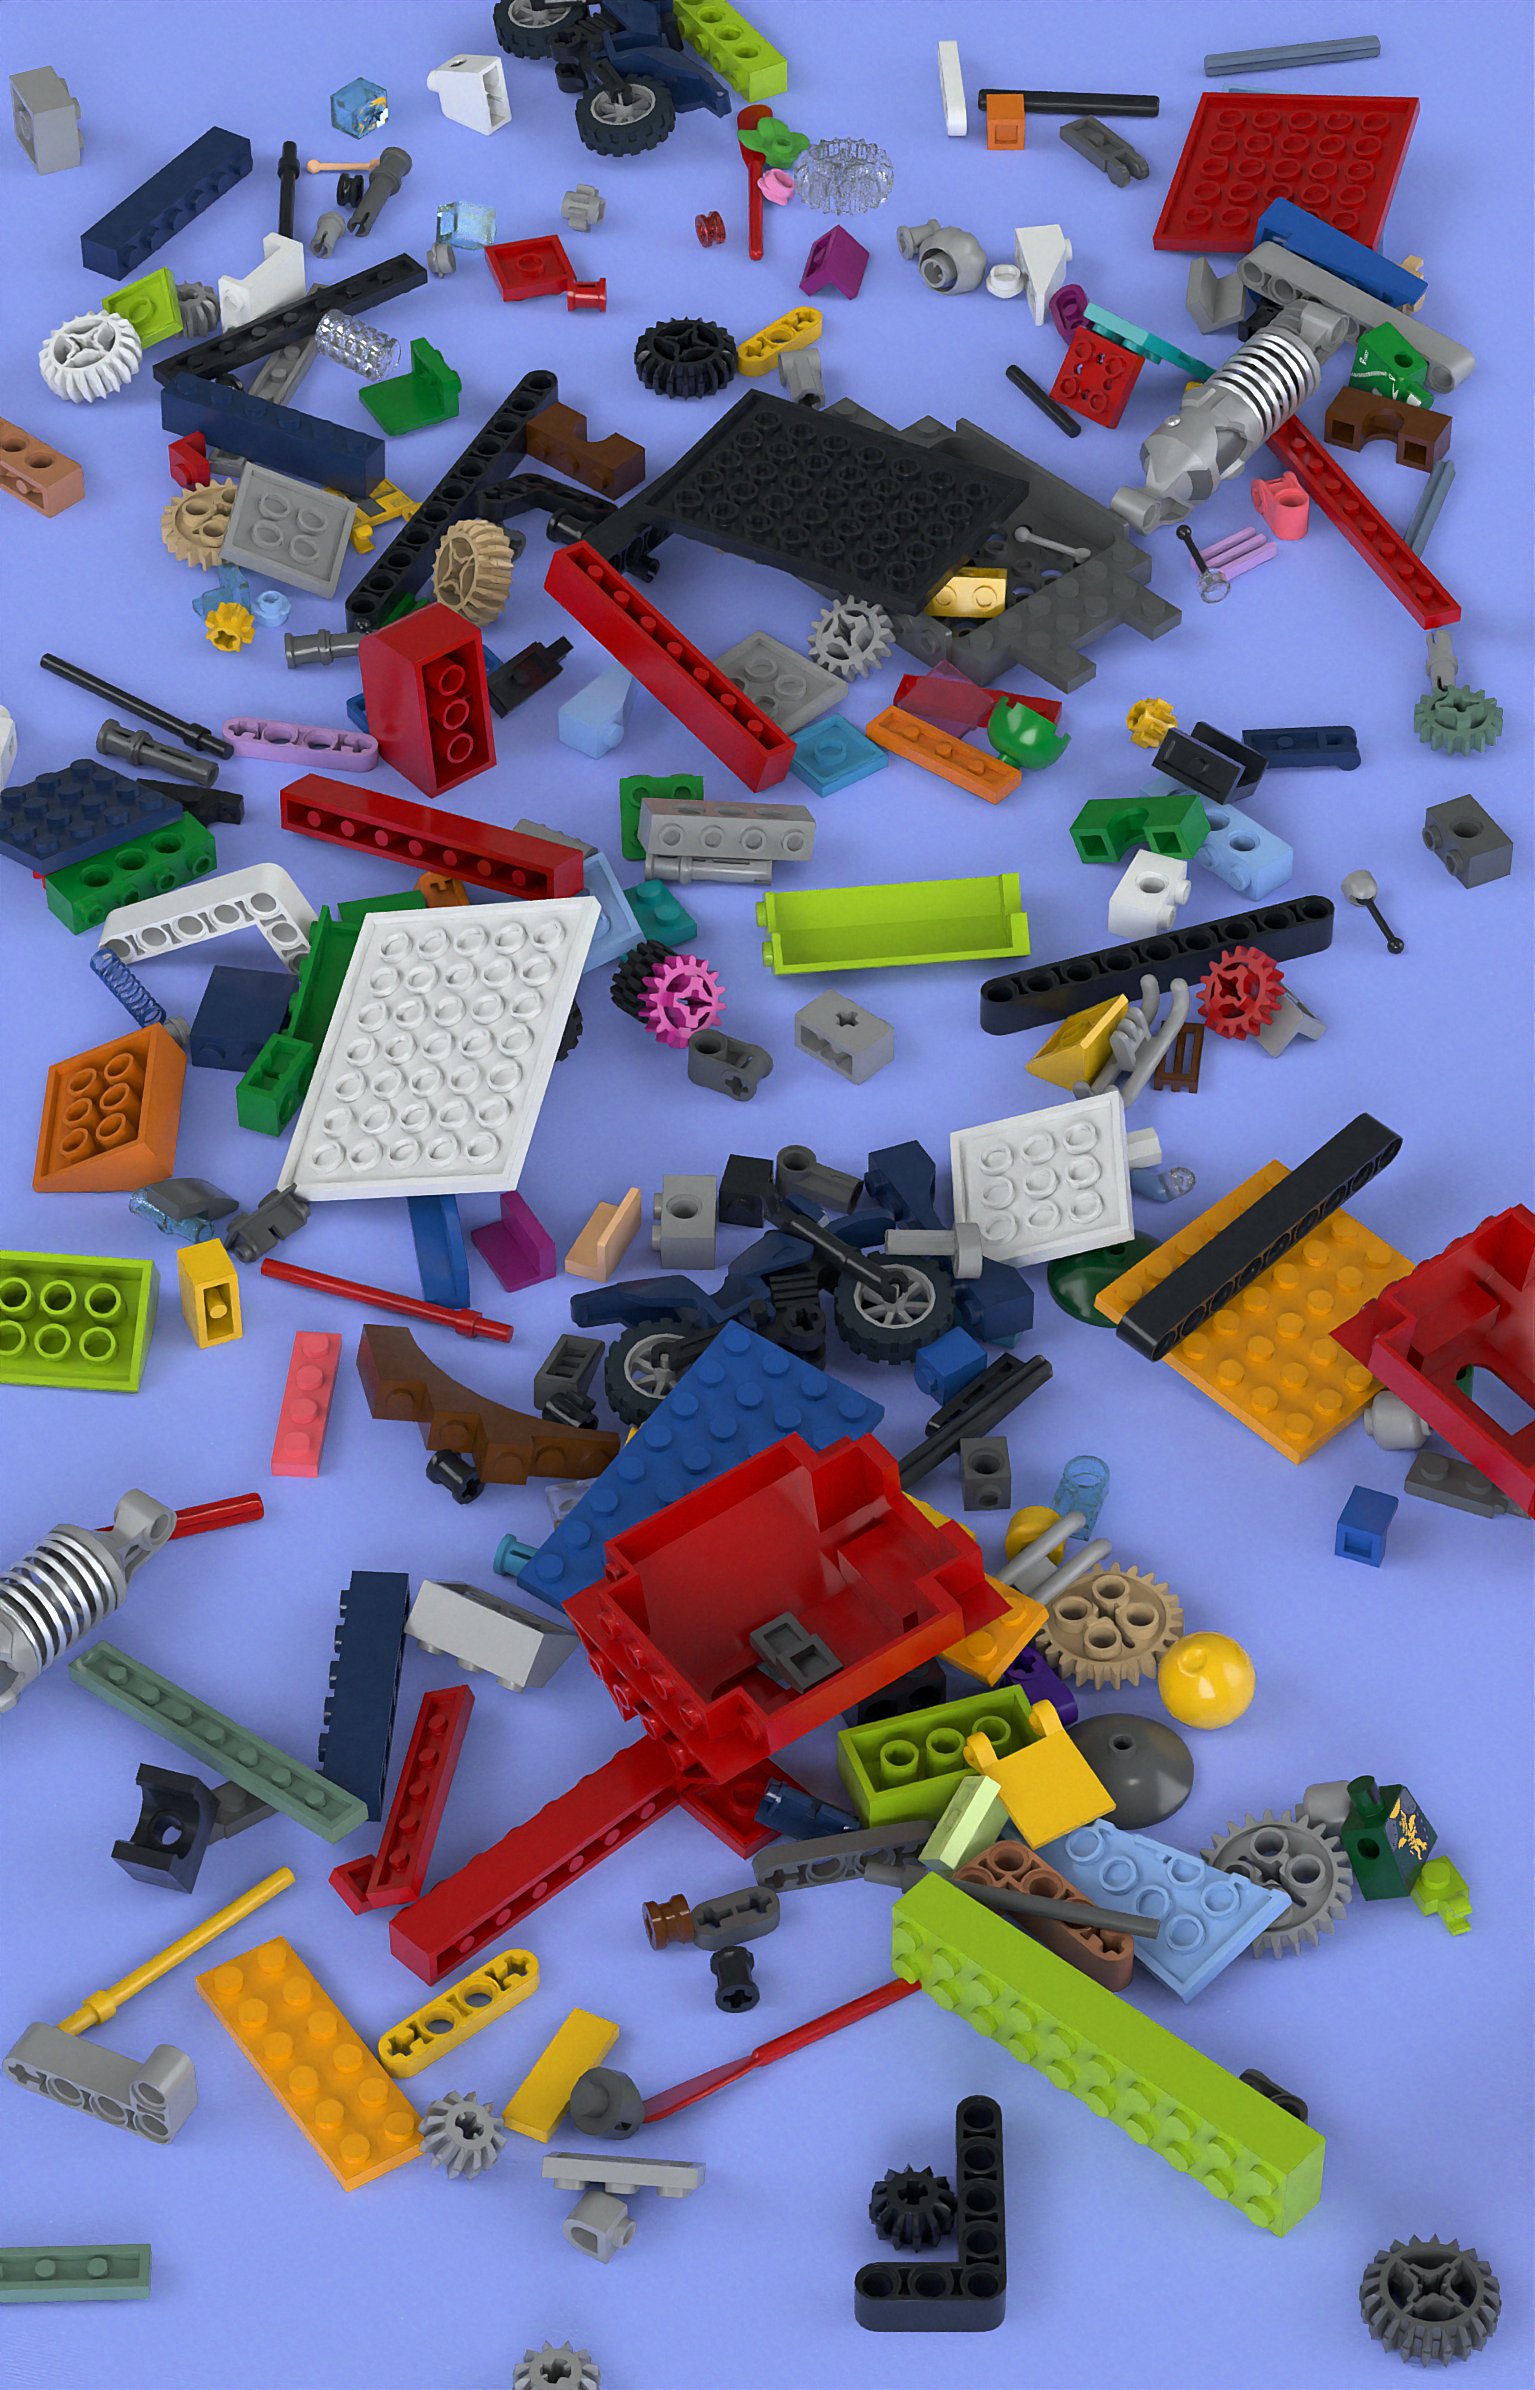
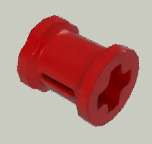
M568 278V311H574L575 308H599L600 312H606V278H600L599 281H575L574 278Z

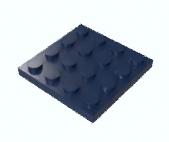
M79 759L72 762L70 767L56 773L41 774L31 783L21 787H9L1 791L0 854L45 876L184 819L182 804L140 784L138 781L117 773L115 770L104 767L92 759Z

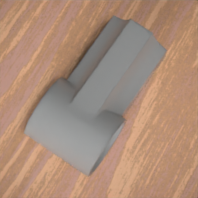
M818 348L779 352L778 368L780 382L782 386H787L791 402L815 410L824 407L825 392L821 381V361Z

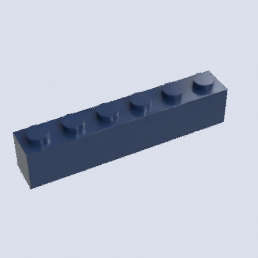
M213 126L80 236L83 267L120 282L252 171L253 158L251 156L250 139Z
M182 371L161 390L163 430L183 437L200 431L205 436V444L364 499H367L385 479V440Z
M352 1571L349 1590H341L340 1618H345L344 1625H336L334 1650L340 1656L339 1661H331L329 1688L335 1689L334 1697L325 1698L324 1725L329 1726L328 1733H320L318 1759L319 1762H324L323 1770H315V1772L365 1802L369 1816L366 1821L381 1822L407 1636V1633L403 1631L408 1621L411 1607L409 1573Z

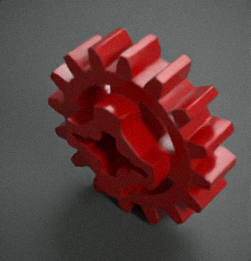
M1237 946L1235 954L1226 950L1222 952L1223 962L1220 964L1213 961L1209 963L1210 969L1213 972L1210 977L1201 976L1200 981L1206 984V988L1196 993V998L1204 1001L1205 1004L1197 1011L1198 1014L1207 1018L1204 1023L1205 1026L1216 1031L1215 1033L1229 1040L1234 1037L1240 1041H1245L1247 1032L1256 1037L1260 1035L1259 1025L1262 1022L1269 1026L1273 1024L1269 1014L1272 1010L1281 1011L1282 1006L1276 1002V998L1285 994L1286 989L1277 985V982L1281 981L1284 977V973L1275 969L1278 963L1275 959L1254 947L1248 950L1242 946Z

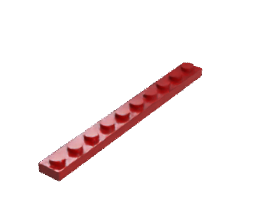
M1293 414L1265 441V444L1287 470L1295 474L1299 484L1423 630L1439 628L1443 625L1460 621L1461 607L1298 417Z

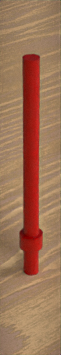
M265 1258L261 1266V1274L264 1276L455 1329L456 1334L474 1339L479 1335L504 1343H510L513 1337V1326L483 1318L482 1313L467 1308L457 1311L270 1258Z

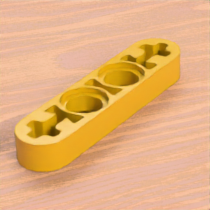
M517 1948L509 1949L486 1963L388 2030L378 2043L379 2063L391 2078L396 2079L410 2078L424 2070L531 1996L538 1989L540 1983L538 1959L528 1950ZM513 1971L514 1974L508 1977V1973ZM523 1972H526V1975H525V1976H522V1977H521V1976L519 1975V1974H522ZM476 1993L486 1994L492 1999L489 2004L483 2007H473L465 2002L469 1996ZM435 2020H447L453 2024V2028L450 2031L442 2034L432 2033L426 2027ZM396 2050L399 2052V2053L395 2054L394 2056H392V2052H394V2051H396ZM408 2051H410V2055H408V2056H404V2055H403L404 2053H407Z

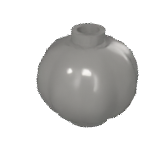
M949 226L936 231L935 234H931L922 242L919 250L918 271L924 279L925 285L933 291L949 296L967 293L975 290L982 283L987 263L986 255L973 234L964 232L960 228ZM957 278V282L954 286L946 288L941 287L944 284L950 282L951 280Z

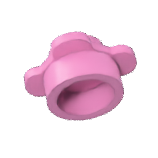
M777 168L766 171L763 174L764 178H759L757 181L763 195L774 203L786 205L788 203L787 198L791 199L794 196L795 183L786 172Z

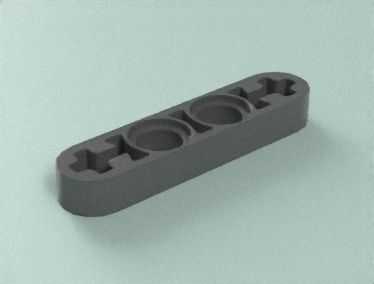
M915 1820L771 1846L756 1854L752 1861V1867L758 1886L767 1887L775 1893L864 1878L867 1862L906 1869L908 1864L924 1867L926 1865L920 1862L918 1858L937 1825L928 1820ZM873 1849H882L876 1854L869 1856H861L867 1851ZM834 1857V1859L827 1863L814 1865L820 1859Z

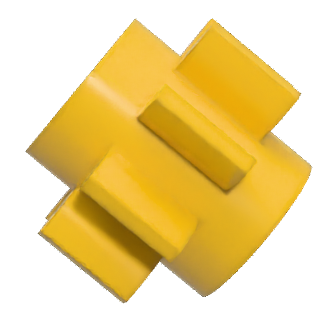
M220 602L217 612L213 610L208 612L204 624L209 628L205 637L206 639H211L213 645L219 650L227 652L235 650L240 652L243 642L247 644L252 642L256 630L251 626L255 616L249 615L247 609L241 604H225Z
M1148 697L1146 701L1140 700L1135 703L1126 719L1128 729L1134 732L1130 740L1144 749L1148 746L1157 749L1158 745L1161 746L1168 730L1173 727L1177 728L1178 725L1176 717L1170 714L1174 706L1159 697L1156 700Z

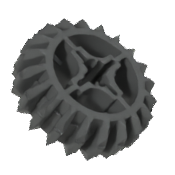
M1414 2233L1409 2240L1408 2246L1395 2239L1390 2246L1389 2252L1379 2250L1374 2258V2264H1368L1367 2269L1364 2271L1363 2285L1360 2286V2315L1363 2323L1369 2325L1368 2331L1371 2340L1383 2339L1382 2346L1384 2347L1385 2354L1397 2349L1400 2350L1403 2363L1412 2356L1420 2358L1424 2368L1427 2367L1431 2359H1439L1447 2368L1453 2355L1466 2362L1471 2355V2349L1482 2352L1483 2347L1487 2343V2337H1493V2333L1497 2329V2317L1500 2316L1502 2306L1498 2278L1491 2276L1492 2270L1489 2261L1477 2262L1478 2255L1475 2248L1463 2252L1460 2251L1457 2238L1448 2245L1441 2244L1436 2233L1429 2242H1421ZM1458 2291L1468 2301L1469 2308L1460 2303L1461 2297L1456 2294ZM1392 2293L1400 2298V2304L1404 2306L1402 2310L1392 2300L1390 2296Z

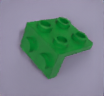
M425 337L410 341L411 373L363 387L358 391L361 403L389 436L403 435L409 431L459 416L458 393L462 391L460 377L455 370L451 371L444 362L441 352L438 349L434 350Z
M681 773L671 775L670 777L633 775L628 778H620L622 856L626 860H646V851L637 838L642 798L704 800L703 776Z

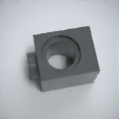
M1006 1436L960 1439L959 1473L964 1511L1011 1509L1012 1477Z

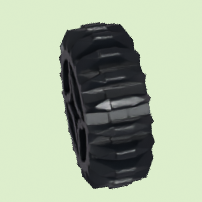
M687 316L684 320H676L671 317L670 322L658 321L655 328H646L645 335L638 337L636 352H634V364L636 365L638 380L644 382L645 389H655L656 395L668 394L670 400L678 396L684 397L686 401L688 397L696 396L698 399H702L703 394L715 395L717 389H726L727 383L734 380L736 365L738 364V352H736L734 336L728 335L727 328H717L716 321L705 323L702 317L697 320H689Z

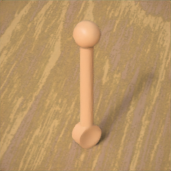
M312 159L307 163L306 167L312 174H316L320 170H369L371 173L372 169L380 165V159H372L370 163H320L318 160Z

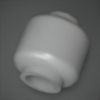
M1391 1390L1379 1392L1374 1397L1372 1408H1366L1364 1411L1366 1434L1368 1436L1374 1435L1378 1446L1383 1450L1420 1448L1425 1443L1427 1436H1432L1434 1433V1429Z
M1339 1780L1308 1786L1303 1796V1803L1295 1805L1296 1823L1307 1814L1310 1816L1312 1830L1324 1823L1327 1826L1328 1838L1338 1836L1341 1845H1343L1341 1828L1353 1806V1802L1347 1792V1786L1350 1782L1348 1780Z

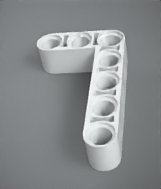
M261 863L111 911L106 917L98 951L104 948L112 949L121 959V962L127 965L256 924L288 971L293 975L299 976L301 959L303 956H309L311 948L308 940L312 921H318L319 917L289 874L281 866L274 863ZM112 954L103 955L102 958L105 960L112 956Z

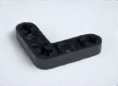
M523 473L476 491L472 513L481 519L503 521L535 508H540L552 514L560 508H565L572 513L573 517L585 523L592 521L599 525L617 511L618 507L609 501L548 477L533 473Z

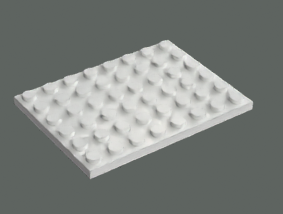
M585 896L366 913L276 1189L282 1192L293 1183H296L297 1188L292 1196L296 1202L516 1190L602 906L596 897Z

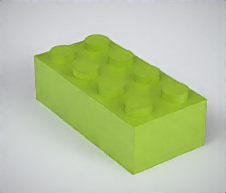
M1018 1684L837 1731V1771L864 1830L915 1820L939 1822L964 1777L981 1775L963 1756V1749L967 1746L966 1739L968 1736L977 1732L985 1733L998 1760L1041 1740L1042 1738L1033 1731L1028 1723V1717L1033 1712L1021 1685Z

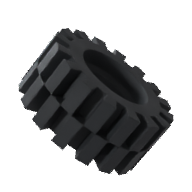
M652 939L647 940L646 944L643 942L637 944V952L631 949L626 954L629 959L626 963L621 960L618 965L621 971L620 973H614L612 981L616 984L610 987V993L613 994L611 1000L616 1004L615 1006L643 1024H647L650 1021L649 1017L639 1016L638 1013L646 1007V1001L638 999L639 993H647L648 987L642 981L643 977H654L652 965L654 963L665 964V956H679V954L667 946Z

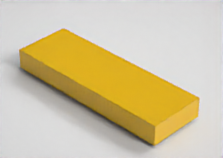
M574 2007L501 2114L502 2119H505L504 2126L547 2144L570 2110L571 2092L579 2077L587 2070L600 2066L619 2037V2025Z

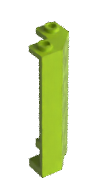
M1019 872L1002 873L999 876L779 893L770 891L762 894V902H755L757 927H765L766 942H762L764 968L770 967L772 977L1020 958L1031 955L1027 912H1022Z

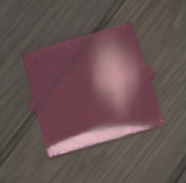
M943 658L924 678H918L916 681L917 685L897 704L899 709L961 740L970 730L975 731L977 729V723L996 705V701Z

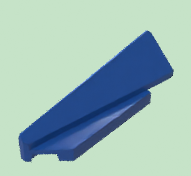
M1282 197L1276 198L1259 218L1253 248H1256L1264 241L1273 242L1394 309L1407 303L1410 306L1415 305L1428 288L1427 282Z

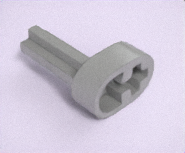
M953 1222L951 1230L887 1229L885 1231L886 1255H951L955 1278L979 1279L981 1276L982 1244L977 1223Z

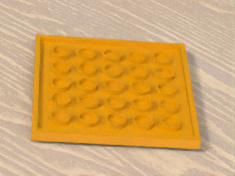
M1277 1159L1272 1160L1096 1295L1094 1307L1118 1325L1122 1317L1133 1305L1292 1171ZM1339 1207L1166 1354L1162 1360L1298 1466L1362 1415L1366 1408L1372 1407L1374 1397L1379 1392L1390 1390L1328 1333L1358 1314L1361 1307L1372 1298L1378 1299L1381 1291L1389 1283L1399 1281L1401 1278L1411 1275L1416 1265Z

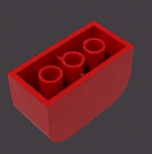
M431 602L364 636L360 640L358 654L370 735L376 738L378 742L379 755L384 761L430 799L497 765L480 628L440 602Z

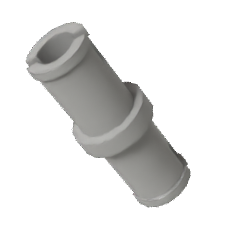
M1438 629L1436 630L1437 642L1435 643L1434 634L1430 632L1426 637L1429 658L1426 661L1425 667L1427 676L1431 678L1432 688L1436 687L1445 692L1447 691L1448 684H1452L1457 689L1455 675L1458 673L1459 668L1457 658L1453 655L1452 636L1448 631Z

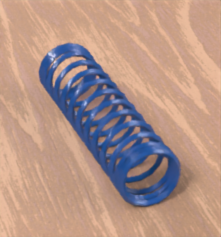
M109 948L97 951L91 958L90 968L104 982L119 1002L123 1004L125 1009L129 1011L136 1022L142 1028H145L147 1026L144 1023L156 1019L161 1011V1017L157 1022L163 1025L167 1017L165 1010L159 1003H156V1000L151 997V994L146 991L134 974H131L129 968H126V965L121 962L116 953ZM112 954V956L101 963L99 969H96V963L103 955ZM112 959L109 965H107L105 968H102L103 964L106 961ZM115 965H117V967H116L112 972L107 973V972H109ZM123 970L118 977L112 979L117 972ZM111 975L109 980H106V976ZM127 976V979L124 982L117 985L122 978ZM116 981L114 986H112L111 982ZM132 982L129 988L122 991L128 983ZM122 986L119 991H116L117 987ZM137 988L134 994L127 997L133 989ZM127 992L124 997H121L122 993ZM142 994V996L137 1001L132 1003V1001L138 995ZM132 998L129 1003H126V999ZM147 1000L142 1007L137 1008L143 1001ZM137 1004L134 1009H131V1005ZM142 1009V1011L140 1012V1014H139V1015H136V1011H139V1010ZM158 1011L153 1018L145 1021V1018L151 1012Z

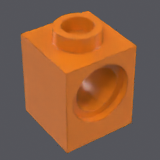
M986 94L987 150H1024L1025 111L1023 94Z

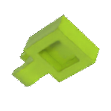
M1447 1855L1427 1861L1412 1889L1411 1898L1423 1916L1438 1912L1445 1927L1452 1936L1471 1931V1925L1465 1918V1915L1472 1913V1907L1468 1901L1469 1887Z

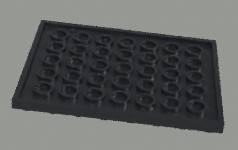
M751 388L633 505V519L650 524L655 528H662L682 535L687 539L719 548L724 552L753 560L758 564L779 569L795 577H801L824 585L827 588L859 597L864 601L896 610L901 614L917 617L1029 496L1030 482Z

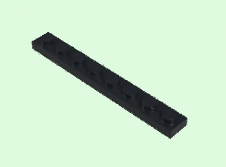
M403 253L152 365L153 378L165 387L182 371L210 381L223 372L228 373L243 365L252 363L263 356L283 349L294 342L314 335L323 329L345 321L354 315L428 283L427 270L408 254Z

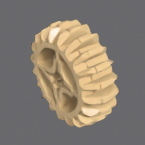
M480 519L458 520L455 526H449L447 535L441 537V548L435 550L437 558L435 564L432 565L434 576L430 580L434 583L432 597L478 628L480 626L487 627L489 622L497 620L498 612L504 611V601L511 596L509 587L514 582L511 579L512 570L515 568V565L511 564L514 550L508 548L510 539L504 536L503 528L495 526L494 523H488L487 520Z

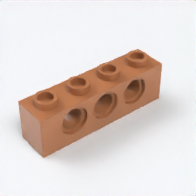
M0 417V488L49 519L85 498L84 474L81 465L54 450L50 445L28 434L22 428Z

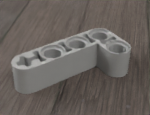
M32 2022L2 2061V2068L5 2074L20 2087L161 2145L169 2144L174 2139L198 2104L193 2062L183 2051L168 2044L158 2045L147 2061L142 2064L48 2024Z

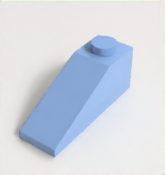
M616 661L558 709L559 741L599 760L609 750L617 747L621 740H623L641 682L619 661Z

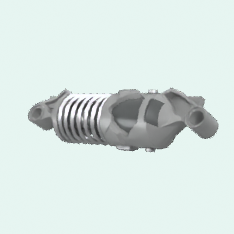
M1311 302L1304 308L1298 322V332L1300 335L1296 336L1286 329L1275 326L1260 328L1203 385L1186 392L1182 396V405L1179 408L1182 412L1166 418L1164 423L1142 443L1139 456L1142 469L1147 477L1145 487L1132 488L1122 486L1115 493L1109 510L1127 520L1130 527L1135 529L1137 534L1144 537L1161 525H1173L1184 522L1196 506L1202 505L1218 489L1219 481L1232 480L1239 476L1245 470V462L1319 389L1321 382L1320 367L1341 346L1349 329V318L1321 304Z
M139 1489L132 1490L123 1497L115 1512L116 1526L112 1532L91 1531L72 1524H59L34 1546V1551L28 1550L22 1556V1561H15L10 1566V1572L3 1571L0 1574V1714L11 1710L19 1703L21 1691L41 1675V1671H46L51 1667L53 1661H58L65 1655L66 1650H71L78 1644V1640L84 1639L91 1629L97 1628L103 1619L110 1617L127 1602V1594L134 1574L164 1548L173 1535L178 1523V1516L175 1511ZM22 1568V1574L17 1573ZM31 1572L43 1580L39 1585L33 1580ZM8 1579H10V1584H7L5 1582ZM77 1614L84 1616V1622L78 1621ZM64 1624L72 1626V1632H66Z

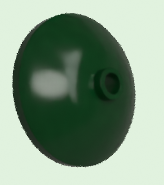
M1134 1229V1240L1050 1260L1047 1269L1049 1292L1056 1304L1071 1317L1093 1326L1117 1328L1118 1325L1094 1307L1096 1295L1164 1243L1145 1232Z

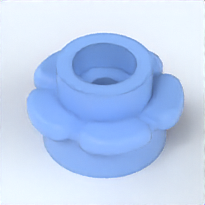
M270 590L261 593L255 598V603L252 604L251 610L259 624L266 627H276L287 621L288 613L291 611V604L288 603L289 600L285 595Z

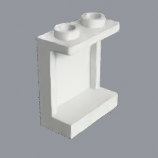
M271 232L263 239L264 262L243 280H237L227 275H223L218 280L223 334L306 297L303 243Z

